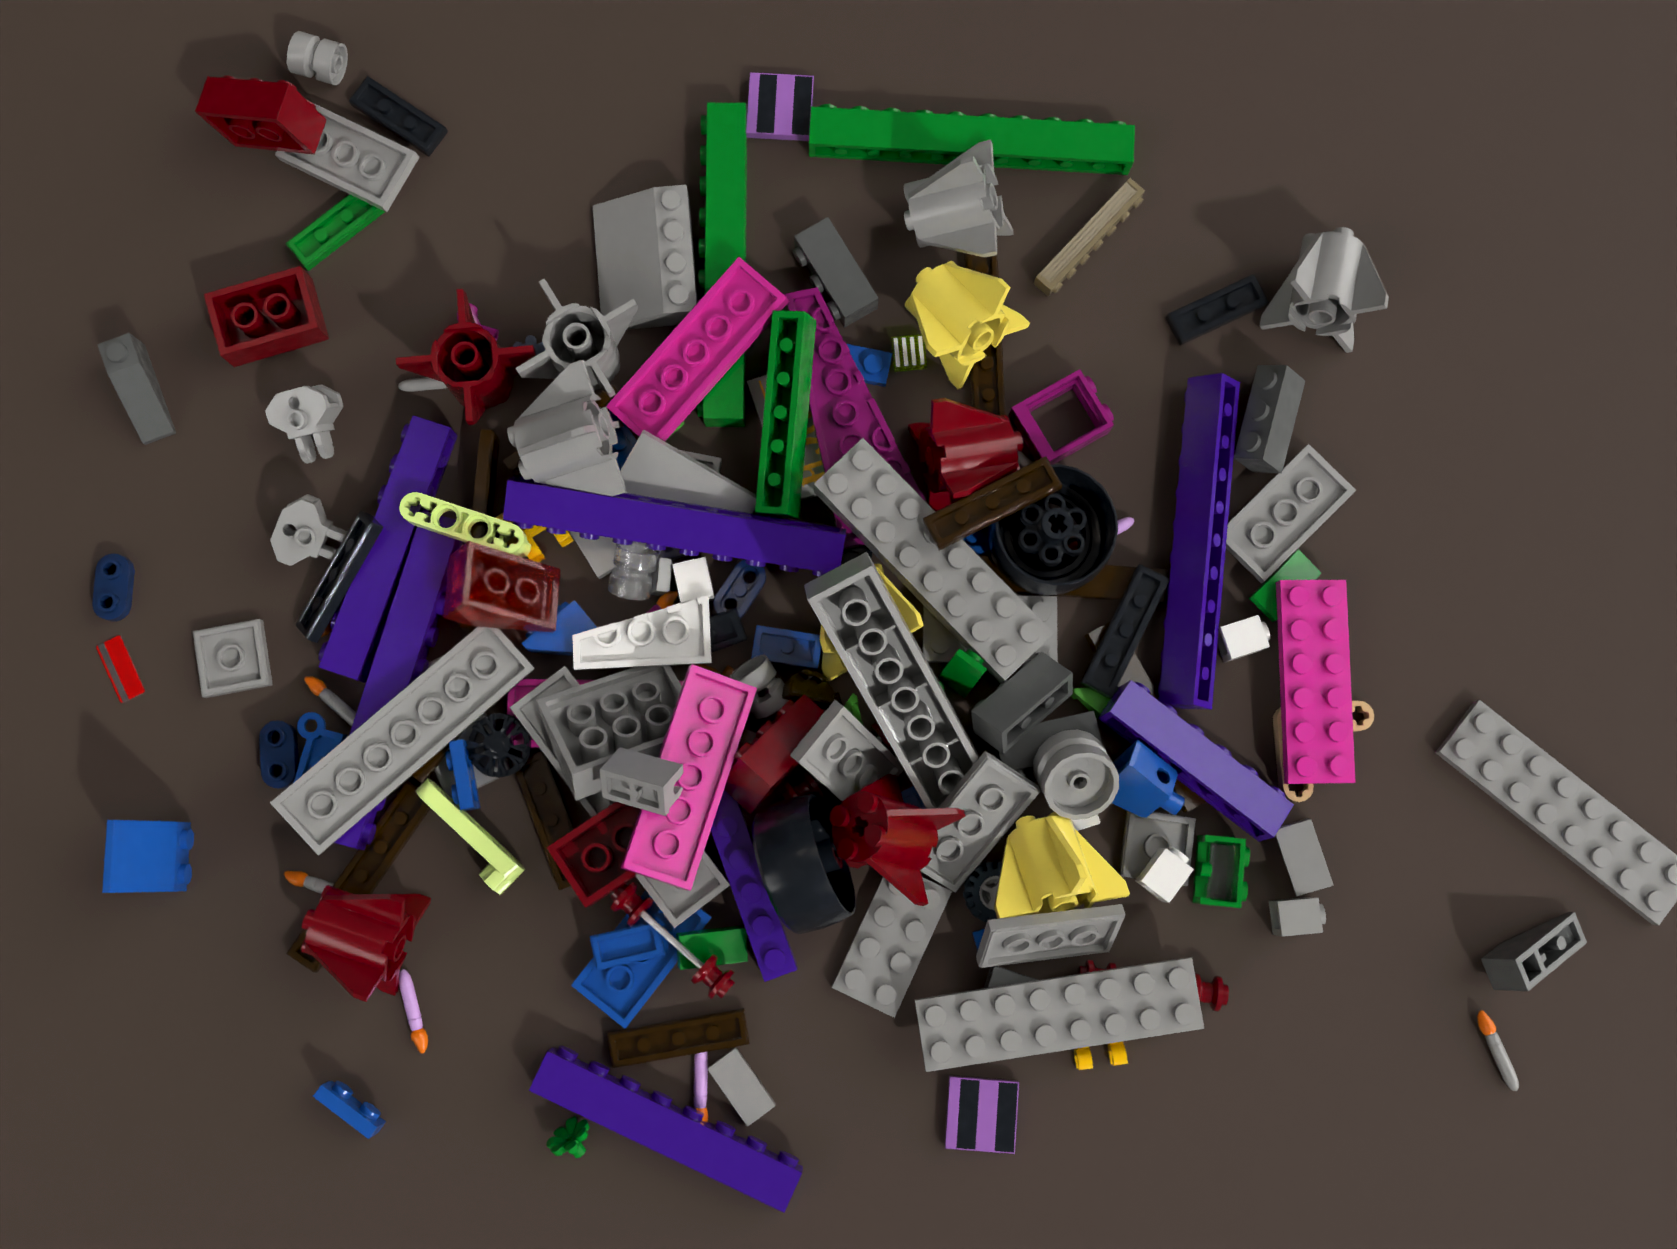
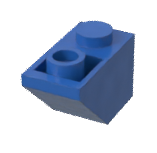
M575 600L570 604L564 602L552 612L553 618L546 624L542 625L539 623L532 627L525 635L527 639L521 644L531 653L573 656L572 635L598 627Z

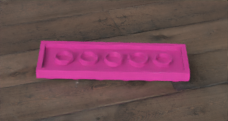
M738 257L606 407L638 436L641 435L643 430H646L659 439L666 441L772 322L773 310L782 311L790 301L750 265Z
M1279 580L1276 582L1284 784L1355 783L1346 580Z
M694 664L689 666L658 756L661 759L683 764L684 773L674 785L682 787L683 790L679 798L669 808V813L666 816L640 809L621 865L622 869L691 891L735 758L734 755L736 754L754 700L756 687Z

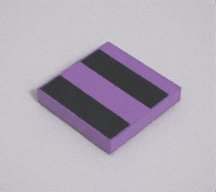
M750 72L747 138L809 141L814 76Z
M949 1075L945 1149L1015 1154L1019 1081Z

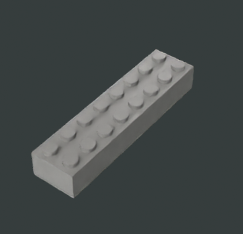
M864 438L814 483V493L966 649L972 650L984 660L982 665L987 668V671L1000 684L1008 679L1054 634L963 539L940 551L938 550L923 522L924 517L935 511Z
M865 552L805 584L807 600L927 809L938 808L979 759V755L869 554Z

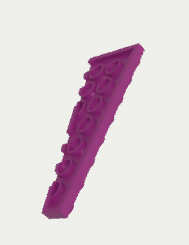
M818 287L786 293L785 296L790 301L787 304L788 311H805L816 320L809 407L824 474L864 438L925 501L875 399L872 398L864 378L850 354L846 342L843 341ZM833 512L836 527L847 529L844 549L865 545Z

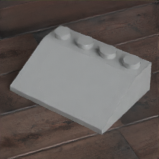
M687 185L653 187L593 205L601 314L604 316L634 299L638 310L626 330L678 325L698 303L690 200Z
M670 665L633 667L536 700L562 773L575 800L602 792L600 768L620 747L654 757L659 756L682 688Z

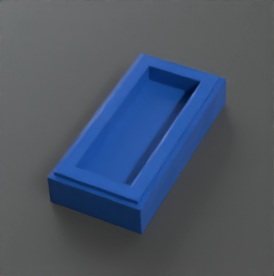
M648 923L590 936L597 971L666 955L662 935Z

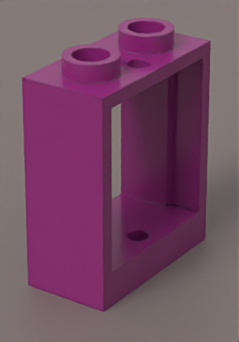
M1080 369L1011 407L1008 417L1016 430L1020 432L1023 442L1035 461L1047 456L1050 464L1053 465L1107 435L1114 426L1112 422L1114 417L1110 408L1105 403L1101 404L1095 394L1097 389L1093 380L1089 376H1084ZM1073 389L1096 428L1053 451L1030 412Z

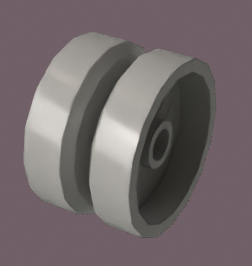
M1078 729L1061 731L1049 737L1038 748L1033 759V774L1049 807L1061 817L1077 820L1095 816L1103 812L1113 802L1119 790V774L1115 765L1108 756L1101 741L1089 732Z

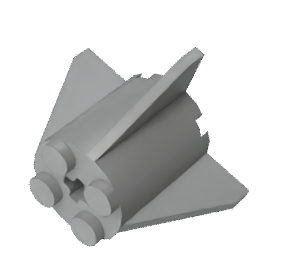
M991 139L977 143L929 178L904 184V194L909 205V210L904 212L905 224L909 231H915L917 244L920 248L935 246L985 258L998 255L997 235H1014L1013 228L1003 210L1002 196H997L994 187L999 184L994 172L993 143Z
M1338 227L1334 231L1316 234L1309 233L1303 236L1298 262L1261 316L1260 328L1262 330L1294 325L1299 330L1305 332L1307 326L1316 329L1315 335H1332L1346 353L1353 351V322L1355 323L1357 314L1387 309L1389 296L1366 246L1353 236L1354 232L1351 229Z
M545 278L540 280L539 284L555 312L546 321L547 326L542 337L545 351L516 367L517 372L521 378L555 379L569 364L584 360L593 390L602 388L610 398L613 397L616 393L610 382L620 371V354L617 345L638 310L637 303L634 299H631L603 316L597 309L591 306L589 308L587 306H580L577 303L561 306Z
M584 360L569 364L522 415L515 420L514 426L508 427V438L512 446L517 447L521 459L518 462V467L525 480L533 479L541 484L613 497L627 492L616 460L618 452L612 453V445L618 444L615 429L624 427L621 420L613 422L606 407L599 408L595 402L601 400V398L594 393Z

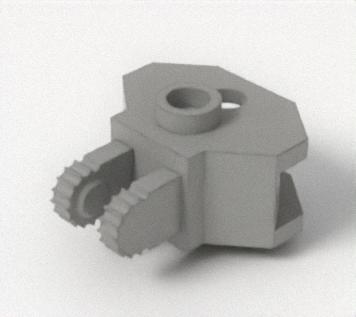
M321 384L312 387L302 386L275 394L265 410L268 423L286 432L289 440L295 439L302 461L308 464L316 459L317 455L312 436L314 437L320 457L323 459L333 457L334 447L330 431L335 430L333 423L344 407L340 393Z
M306 494L282 509L270 542L277 561L292 566L309 556L317 558L320 555L332 560L338 549L325 545L327 538L330 537L342 542L348 532L332 526L333 521L327 519L321 500ZM289 524H292L296 530L291 529Z

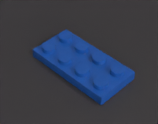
M646 890L641 895L643 900L651 897ZM655 902L646 911L654 920H659L660 925L674 938H676V933L703 930L712 918L711 915L700 908L674 928ZM626 914L615 930L630 927L627 924L628 914ZM641 917L633 926L647 922ZM662 936L666 955L598 971L596 970L593 957L571 986L626 1029L676 965L677 949Z

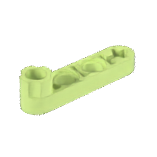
M418 492L407 494L400 502V514L414 526L504 555L511 561H518L521 557H527L531 551V544L527 540V535L515 524ZM420 502L424 509L432 512L431 518L421 512H416L414 515L410 511V507L417 506ZM447 511L455 512L457 517L455 524L449 528L441 527L439 523L441 515ZM476 522L487 523L488 531L482 538H473L471 536V527ZM496 531L500 534L499 538L495 537ZM516 537L518 543L510 544L509 548H507L508 541Z
M427 778L415 790L417 795L489 862L479 873V876L493 891L502 895L525 871L524 866L466 811L460 810L459 804L455 805L453 799L434 781Z

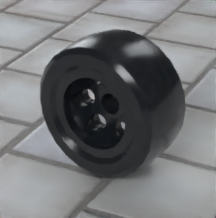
M1062 464L1051 465L1062 484V489L987 526V545L992 560L1000 573L1013 585L1027 592L1039 595L1064 594L1077 590L1092 581L1107 565L1114 551L1117 539V513L1113 501L1105 488L1088 473ZM1048 503L1059 505L1060 508L1050 509ZM1035 510L1038 517L1035 521H1030L1026 518L1025 512ZM1072 516L1074 517L1078 525H1073ZM1049 521L1057 522L1061 527V531L1052 532L1050 530L1052 524ZM1032 534L1036 538L1035 545H1026L1023 540L1024 535ZM1069 538L1077 539V550H1072L1068 547L1067 541ZM1051 548L1056 551L1057 557L1055 560L1051 561L1045 557L1044 552L1046 549Z
M815 794L797 796L779 801L758 811L752 825L755 857L769 899L784 925L796 934H803L824 929L853 915L856 909V897L851 871L845 859H841L837 854L832 838L830 815L821 800Z

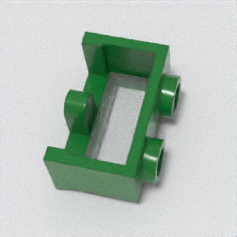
M1197 835L1193 903L1233 908L1242 907V901H1246L1248 894L1247 881H1243L1244 867H1248L1250 862V848L1246 846V839Z

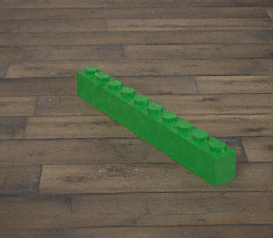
M707 102V115H701V135H707L706 145H701L700 148L701 166H706V176H700V195L706 196V207H700V227H705V238L699 239L700 258H705V270H699V289L705 290V294L738 257L746 262V103ZM745 352L697 405L698 417H703L705 427H745Z
M822 104L819 107L811 106L809 157L947 165L977 143L991 139L995 168L1128 175L1134 163L1135 125H1126L1122 121L1094 123L1090 119H1079L1074 122L1062 121L1057 117H1048L1039 120L1030 119L1024 115L1005 118L997 117L991 113L970 116L957 111L949 112L948 114H935L929 110L901 112L897 108L869 110L864 106H854L851 109L837 108L831 104Z

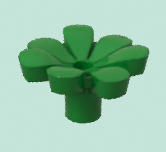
M576 1116L568 1118L566 1128L563 1126L558 1127L553 1132L554 1136L547 1140L546 1146L555 1156L568 1152L575 1158L582 1157L586 1152L582 1141L588 1137L587 1131L590 1128L588 1121L583 1119L578 1123Z

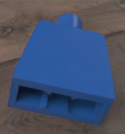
M1136 740L1113 761L1119 774V790L1112 804L1140 817H1148L1159 807L1173 815L1180 811L1185 798L1173 791L1178 776L1177 771L1142 742Z

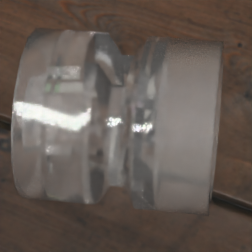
M633 542L632 545L616 544L613 563L618 568L613 569L610 574L608 591L613 595L631 600L649 599L653 588V577L650 573L656 571L660 552L648 549L645 544Z

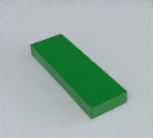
M349 194L285 244L309 271L385 213V211Z

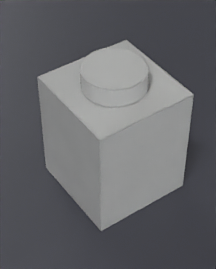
M1302 897L1269 901L1273 935L1283 937L1323 933L1322 924L1326 923V912L1323 904H1319V898Z

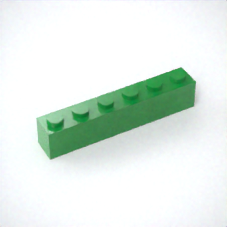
M773 310L755 513L777 518L799 519L816 332V320L805 311Z

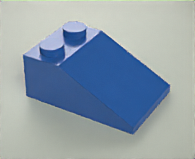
M107 820L102 893L187 891V884L190 883L192 878V867L188 864L189 850L192 849L194 844V832L191 829V822Z

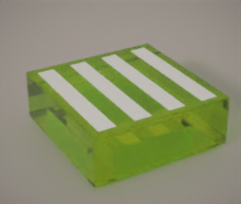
M922 334L891 337L894 372L927 368L925 343Z

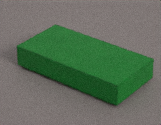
M744 925L676 933V939L703 964L713 954L718 957L716 966L748 962L747 932ZM677 950V962L680 970L697 968Z

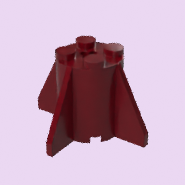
M456 289L459 323L449 325L443 330L444 333L440 335L438 340H434L430 355L396 358V365L400 369L443 382L459 403L465 406L467 424L474 425L486 409L507 401L512 389L513 378L518 374L516 367L535 357L536 354L533 345L501 348L489 331L475 323L464 289Z
M947 398L931 400L930 423L918 422L908 424V430L919 446L920 463L926 462L929 472L923 473L924 480L928 486L927 504L935 512L1020 469L1018 451L1023 449V440L1019 431L1013 432L1007 415L999 416Z
M887 774L850 795L840 805L835 806L830 813V822L832 824L833 843L837 854L841 859H845L849 867L858 869L864 865L871 866L915 905L925 906L929 903L920 870L927 866L932 859L928 856L931 853L932 847H937V830L966 817L964 810L959 808L921 809L918 806L904 803L898 777Z
M327 885L322 891L316 909H309L303 919L302 929L307 930L301 947V952L314 956L353 998L367 1002L376 988L395 996L398 992L400 967L407 955V952L403 951L406 940L412 942L415 927L430 905L431 898L421 894H353Z

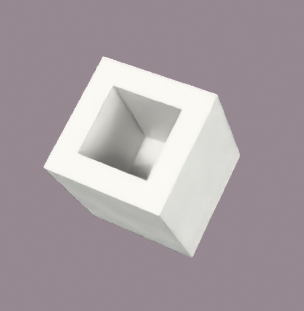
M706 557L672 564L681 603L705 595H709V602L714 601L715 594Z
M1259 615L1220 627L1217 645L1223 662L1241 658L1270 647L1268 642L1271 639L1270 631L1264 621L1261 622Z
M1171 847L1170 850L1159 848L1135 881L1161 902L1170 903L1194 869L1186 864L1189 858L1176 848Z

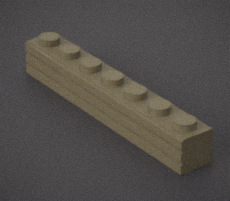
M1129 178L1036 276L1033 284L1048 297L1052 292L1056 294L1062 288V282L1066 278L1068 280L1071 279L1077 270L1075 268L1079 264L1084 265L1090 258L1089 253L1092 250L1097 251L1104 243L1102 241L1106 235L1110 237L1116 231V225L1119 222L1123 223L1130 216L1129 211L1133 207L1137 209L1144 200L1142 196L1145 190Z

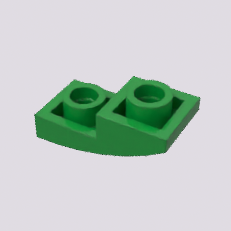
M1298 549L1274 574L1259 586L1249 599L1271 622L1277 620L1276 582L1279 580H1316L1321 572Z
M959 648L938 679L965 698L987 668L982 665L984 660L970 649L964 652Z

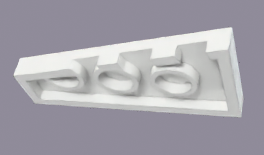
M709 595L572 635L574 670L712 663Z

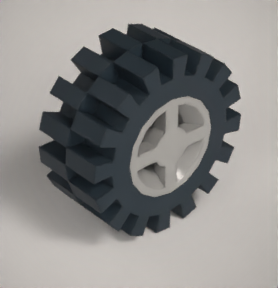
M988 862L979 865L964 883L963 897L965 898L967 908L971 911L972 915L986 923L987 920L997 919L994 905L1002 862Z

